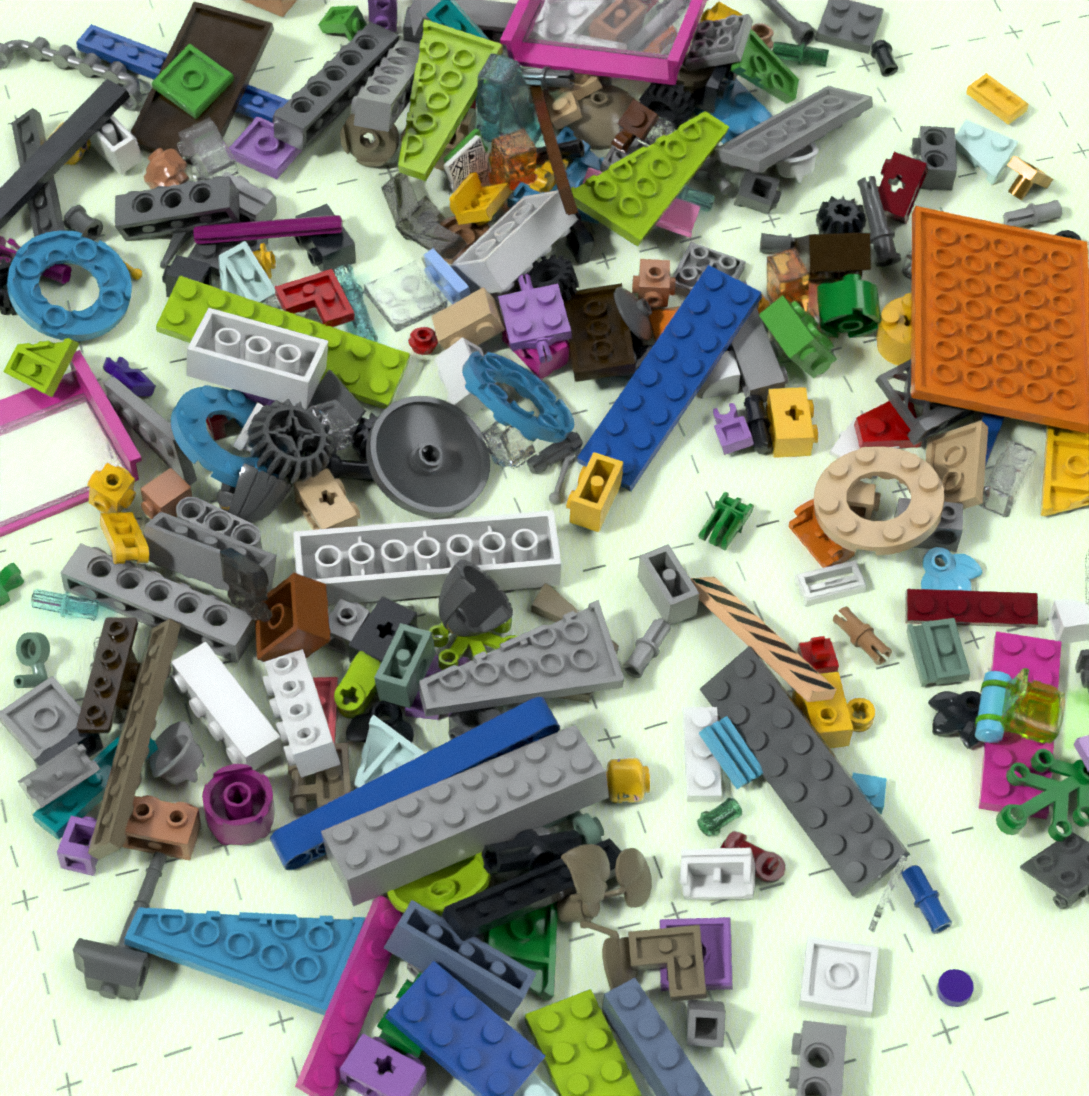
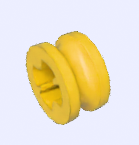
M865 698L850 700L847 706L853 731L864 732L870 729L875 717L876 710L874 705ZM854 711L859 714V711L864 712L865 718L863 719L862 716H860V719L853 716Z

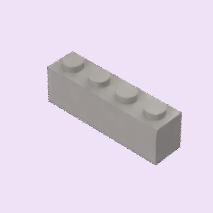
M440 0L413 1L409 14L414 37L422 38L424 19L431 21L426 13ZM455 0L489 40L500 43L502 34L515 9V3L491 0Z
M758 303L727 351L734 352L740 371L739 383L745 398L751 395H760L763 401L766 402L769 389L785 388V384H788L789 380L785 367L779 366L777 361L779 356L775 341H770L767 333L769 329L759 316L757 310L759 308Z
M159 512L145 525L144 538L149 548V562L154 563L158 567L168 568L181 573L187 578L197 579L210 584L216 589H223L239 595L245 600L255 602L272 588L277 557L273 553L163 512Z

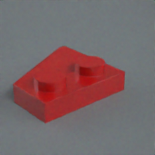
M890 401L856 417L854 427L860 448L921 447L922 441L913 445L907 437L911 430ZM908 402V409L916 419L917 415L914 404Z

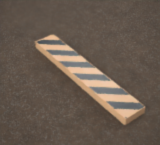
M716 577L691 578V581L700 593L699 600L745 644L752 647L757 655L807 702L833 698L837 689Z

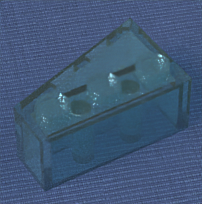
M494 53L490 54L477 76V129L480 130L482 139L487 142L524 152V149L534 148L542 135L540 125L537 124L534 117L535 107L534 104L529 103L526 94L528 87L519 61Z

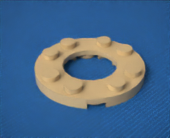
M862 447L839 457L822 472L814 490L815 516L823 532L835 543L854 552H857V549L876 551V555L900 553L922 543L938 527L944 507V489L936 471L916 454L892 447ZM872 476H878L886 480L897 479L900 484H904L911 494V501L907 509L896 518L887 521H870L859 517L850 509L847 503V495L850 489L861 479H871Z

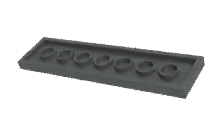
M748 646L699 689L711 706L717 707V714L721 719L726 716L729 718L760 763L763 771L762 775L853 897L859 898L910 855L896 834L752 647Z

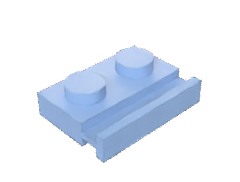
M434 248L424 254L426 263L424 272L451 304L470 295L469 286Z

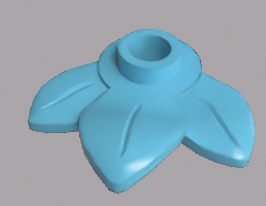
M942 547L932 548L923 557L922 563L925 574L921 580V589L971 591L970 579L982 575L981 567L973 558L966 554H952L949 550ZM935 558H941L945 566H937Z

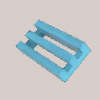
M727 716L719 722L716 721L710 727H705L698 733L736 789L743 787L763 774L760 763Z

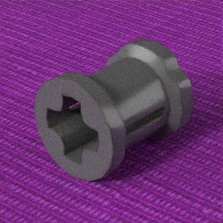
M82 205L71 207L64 215V226L70 230L74 229L76 232L82 233V237L95 241L102 233L103 223L99 219H93L86 214V209Z

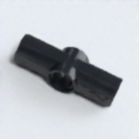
M526 829L518 833L511 841L485 845L481 854L484 862L483 867L490 875L521 869L532 871L561 859V856L567 851L581 846L582 837L576 830L539 836L535 830Z

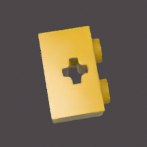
M806 387L769 389L766 413L771 422L769 432L773 457L811 456L813 443H818L817 424L812 425L811 418L814 417V404L812 399L808 400Z

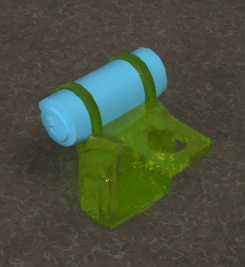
M1023 668L1014 679L1004 672L989 671L985 673L984 681L981 684L980 705L975 721V737L985 743H998L1002 740L1005 731L1019 734L1023 738L1035 742L1051 743L1059 736L1065 710V693L1058 691L1057 687L1042 683L1041 681L1034 680L1028 682L1029 669Z

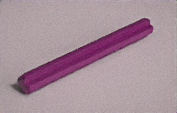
M340 215L204 225L194 227L193 236L195 243L206 244L332 234L342 232L343 221Z

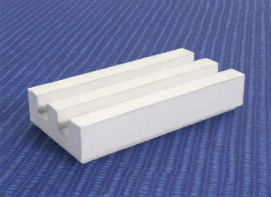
M856 560L796 574L794 579L796 586H799L800 596L804 598L803 603L805 607L865 593L867 590V584ZM849 573H853V574H854V575H850V576H846V577H842V578H837V577H836V576H840V575H844V574H849ZM826 579L825 582L807 586V583Z

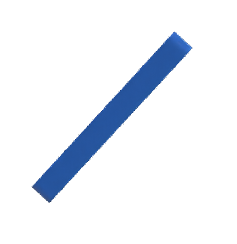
M543 697L532 698L284 825L271 835L270 841L284 869L288 871L296 870L326 855L321 831L557 733L560 730V725Z

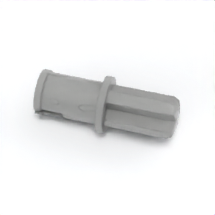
M1058 200L1038 205L1030 203L1026 208L1005 212L1003 214V224L1015 227L1031 224L1032 227H1035L1039 222L1061 218L1062 207Z
M662 618L653 620L644 636L636 640V648L623 664V669L627 674L634 678L642 677L652 658H656L659 655V647L671 630L670 624Z

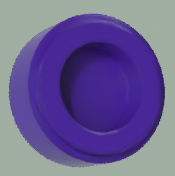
M959 969L945 971L940 976L936 987L939 999L951 1007H961L967 1004L974 991V983L971 977Z

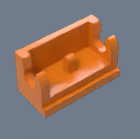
M814 498L793 511L797 517L789 521L788 527L822 568L841 564L855 556L854 551L838 545L823 532L815 516Z

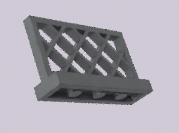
M911 359L881 374L875 380L911 430L907 437L913 445L977 412L911 398ZM894 378L904 381V392L895 390L888 380ZM908 402L923 406L922 415L915 419L908 409Z

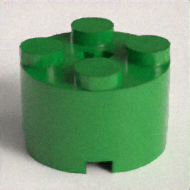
M849 274L844 276L842 281L823 283L817 286V304L821 332L832 338H839L838 333H848L849 338H856L873 333L878 329V323L881 322L876 284L861 280V276L858 274Z

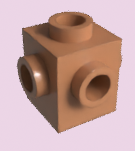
M640 259L639 275H633L632 293L638 294V300L644 298L651 308H668L669 295H675L676 278L670 277V260Z

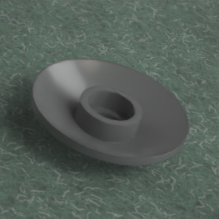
M618 287L614 291V298L623 320L637 338L643 342H648L652 339V326L649 315L652 314L650 305L644 298L638 300L634 294L624 287Z

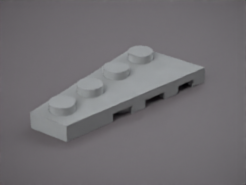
M114 376L105 381L103 384L107 398L115 412L188 485L196 482L197 477L193 464L178 446L172 433L171 424Z

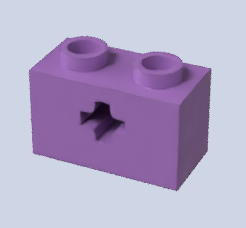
M365 1034L361 1035L340 1068L341 1084L363 1096H418L427 1082L426 1067H424L420 1059L408 1053L402 1055L393 1050L392 1046L384 1039L376 1036L371 1038Z

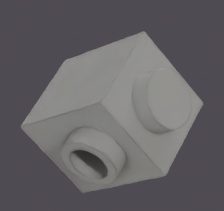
M340 599L329 616L330 641L323 647L349 657L348 645L370 615V611L366 610L359 603H350Z

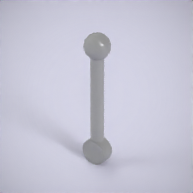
M570 451V455L562 459L563 465L554 492L549 495V501L552 504H558L561 501L560 491L569 464L573 463L575 454Z

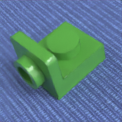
M331 6L318 24L322 33H345L349 42L359 30L368 25L358 6Z

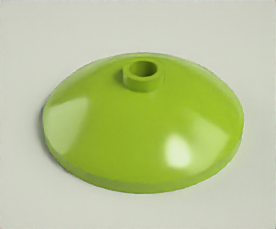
M482 852L388 891L387 894L391 904L397 910L404 913L411 900L442 917L445 906L484 891L488 887L491 875L483 867Z

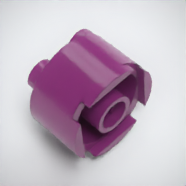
M231 764L218 769L208 784H205L202 792L205 819L210 832L223 845H246L268 836L275 817L273 791L268 777L263 773L260 774L253 770L252 766L246 764Z

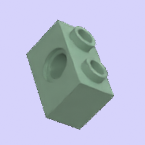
M400 623L374 677L380 700L411 708L419 691V681L425 678L436 654L432 632Z

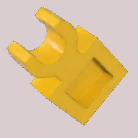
M563 159L566 169L569 161ZM550 160L546 161L541 168L535 169L534 174L538 176L536 181L530 184L529 188L542 193L550 192L554 187L556 181Z

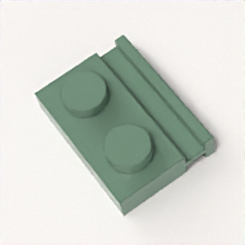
M954 618L922 622V625L913 626V624L907 625L906 633L922 687H926L929 683L940 685L969 680L970 671Z

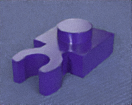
M106 357L102 367L106 373L112 375V377L114 376L138 397L153 395L156 385L139 369H131L129 362L123 357H118L117 362L113 361L110 357Z

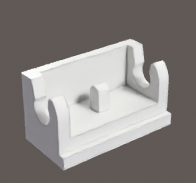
M751 848L681 849L680 884L683 885L684 900L754 899L755 861Z

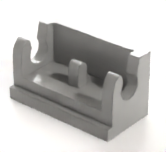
M75 743L17 781L35 810L44 807L100 770L94 760L91 761L87 756L84 745L80 744L78 746Z

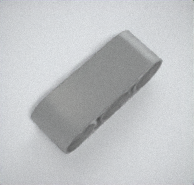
M186 497L178 502L176 506L177 518L243 543H250L249 545L262 549L261 533L256 525L196 497Z

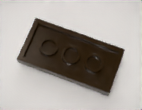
M622 283L577 290L575 295L570 294L572 298L569 301L563 299L572 338L569 339L575 382L636 372L630 329L623 320L614 298L615 289L623 287Z

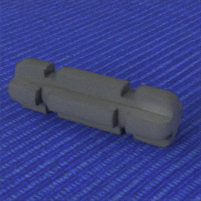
M571 432L563 442L552 443L541 450L538 456L535 454L530 457L526 462L532 474H540L547 469L548 465L551 467L570 455L571 450L574 452L581 448L583 441L577 432Z

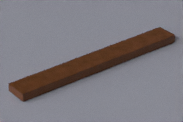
M530 86V93L565 213L568 215L578 213L541 86Z

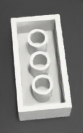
M558 190L524 196L455 260L450 267L469 286L470 294L483 287L489 294L495 292L503 294L514 286L513 281L517 277L526 274L533 268L532 263L537 258L543 257L552 250L551 245L556 240L568 235L571 231L570 227L578 219L575 214L568 215L565 213Z
M208 308L187 348L186 376L274 401L278 400L281 403L289 399L293 406L301 401L302 408L307 409L326 369L328 341Z

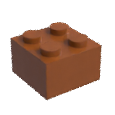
M294 572L254 603L257 660L266 662L303 649L306 658H308L330 641L331 631L329 628L326 584Z

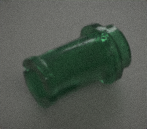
M729 797L711 811H703L697 820L698 827L708 837L711 835L717 836L720 834L721 828L742 816V809L734 798Z

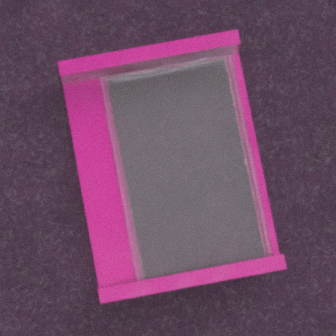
M518 0L502 34L500 43L507 47L510 65L541 69L548 66L551 70H573L574 73L675 85L678 72L708 0Z
M80 350L75 352L70 362L71 372L63 375L53 397L32 387L0 400V537L89 501L88 481L96 470L101 471L107 462L115 467L120 466L128 470L132 477L135 478V482L139 480L136 463L141 462L142 457Z

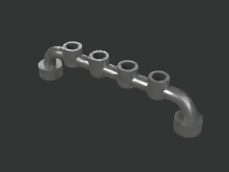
M41 36L36 37L33 42L18 39L0 43V68H6L14 58V51H23L37 61L42 58L51 60L61 69L69 66L78 69L86 77H92L94 74L103 77L105 80L109 79L116 84H124L122 87L130 95L122 105L127 110L135 109L142 100L139 81L127 73L126 67L121 62L114 61L109 67L101 65L100 58L93 53H88L84 59L78 58L71 46L62 45L57 51L51 49L49 41Z

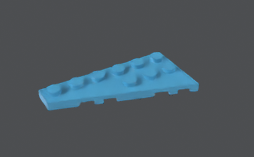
M138 908L124 938L125 945L325 1016L365 917H353L352 920L333 919V916L320 915V918L297 917L296 914L240 912L239 915L220 914V911L206 910V913H185L182 909Z

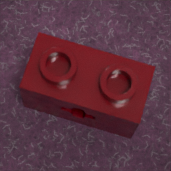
M895 151L891 159L886 158L880 175H883L880 186H877L885 217L907 224L929 171L927 163ZM898 182H902L903 189L898 188L896 193L893 192L891 185L897 186Z

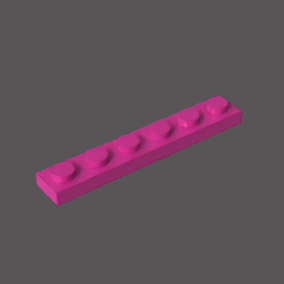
M382 895L373 899L295 1084L296 1088L309 1096H334L341 1079L340 1068L354 1048L392 956V953L384 949V946L404 913L397 910L390 900Z

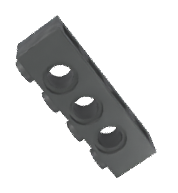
M216 176L208 180L187 181L179 185L158 186L155 189L129 191L126 194L115 195V228L125 241L194 230L196 226L239 222V190L230 176Z

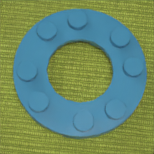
M51 231L30 239L16 252L7 277L8 295L18 315L38 332L60 340L70 338L74 341H85L108 333L123 319L132 293L130 274L120 256L101 240L97 243L82 237V233L76 231ZM70 263L79 265L88 270L97 280L99 296L92 306L84 310L66 311L61 306L50 304L47 298L42 295L39 286L40 276L47 268L55 264Z
M478 351L473 352L464 363L462 373L466 381L465 388L468 392L477 396L494 413V419L500 424L513 426L520 430V433L530 441L539 439L552 443L563 442L573 430L575 425L574 418L562 399L557 400L556 396L549 390V386L526 368L492 352H488L484 356ZM495 383H505L514 387L519 395L530 399L540 412L539 416H533L534 411H525L515 400L510 404L506 401L508 398L507 393Z
M209 385L191 389L182 395L171 414V429L178 446L194 465L199 461L205 469L213 472L210 477L235 488L244 463L257 468L258 458L240 457L222 449L211 438L206 428V419L208 417L212 418L213 415L223 414L228 420H231L232 417L235 418L237 424L243 429L256 406L255 402L247 399L238 390H227ZM265 466L257 468L259 472L264 471L267 473L268 469ZM275 473L271 474V475H273V476H275V477L278 478V475H277V474H275Z

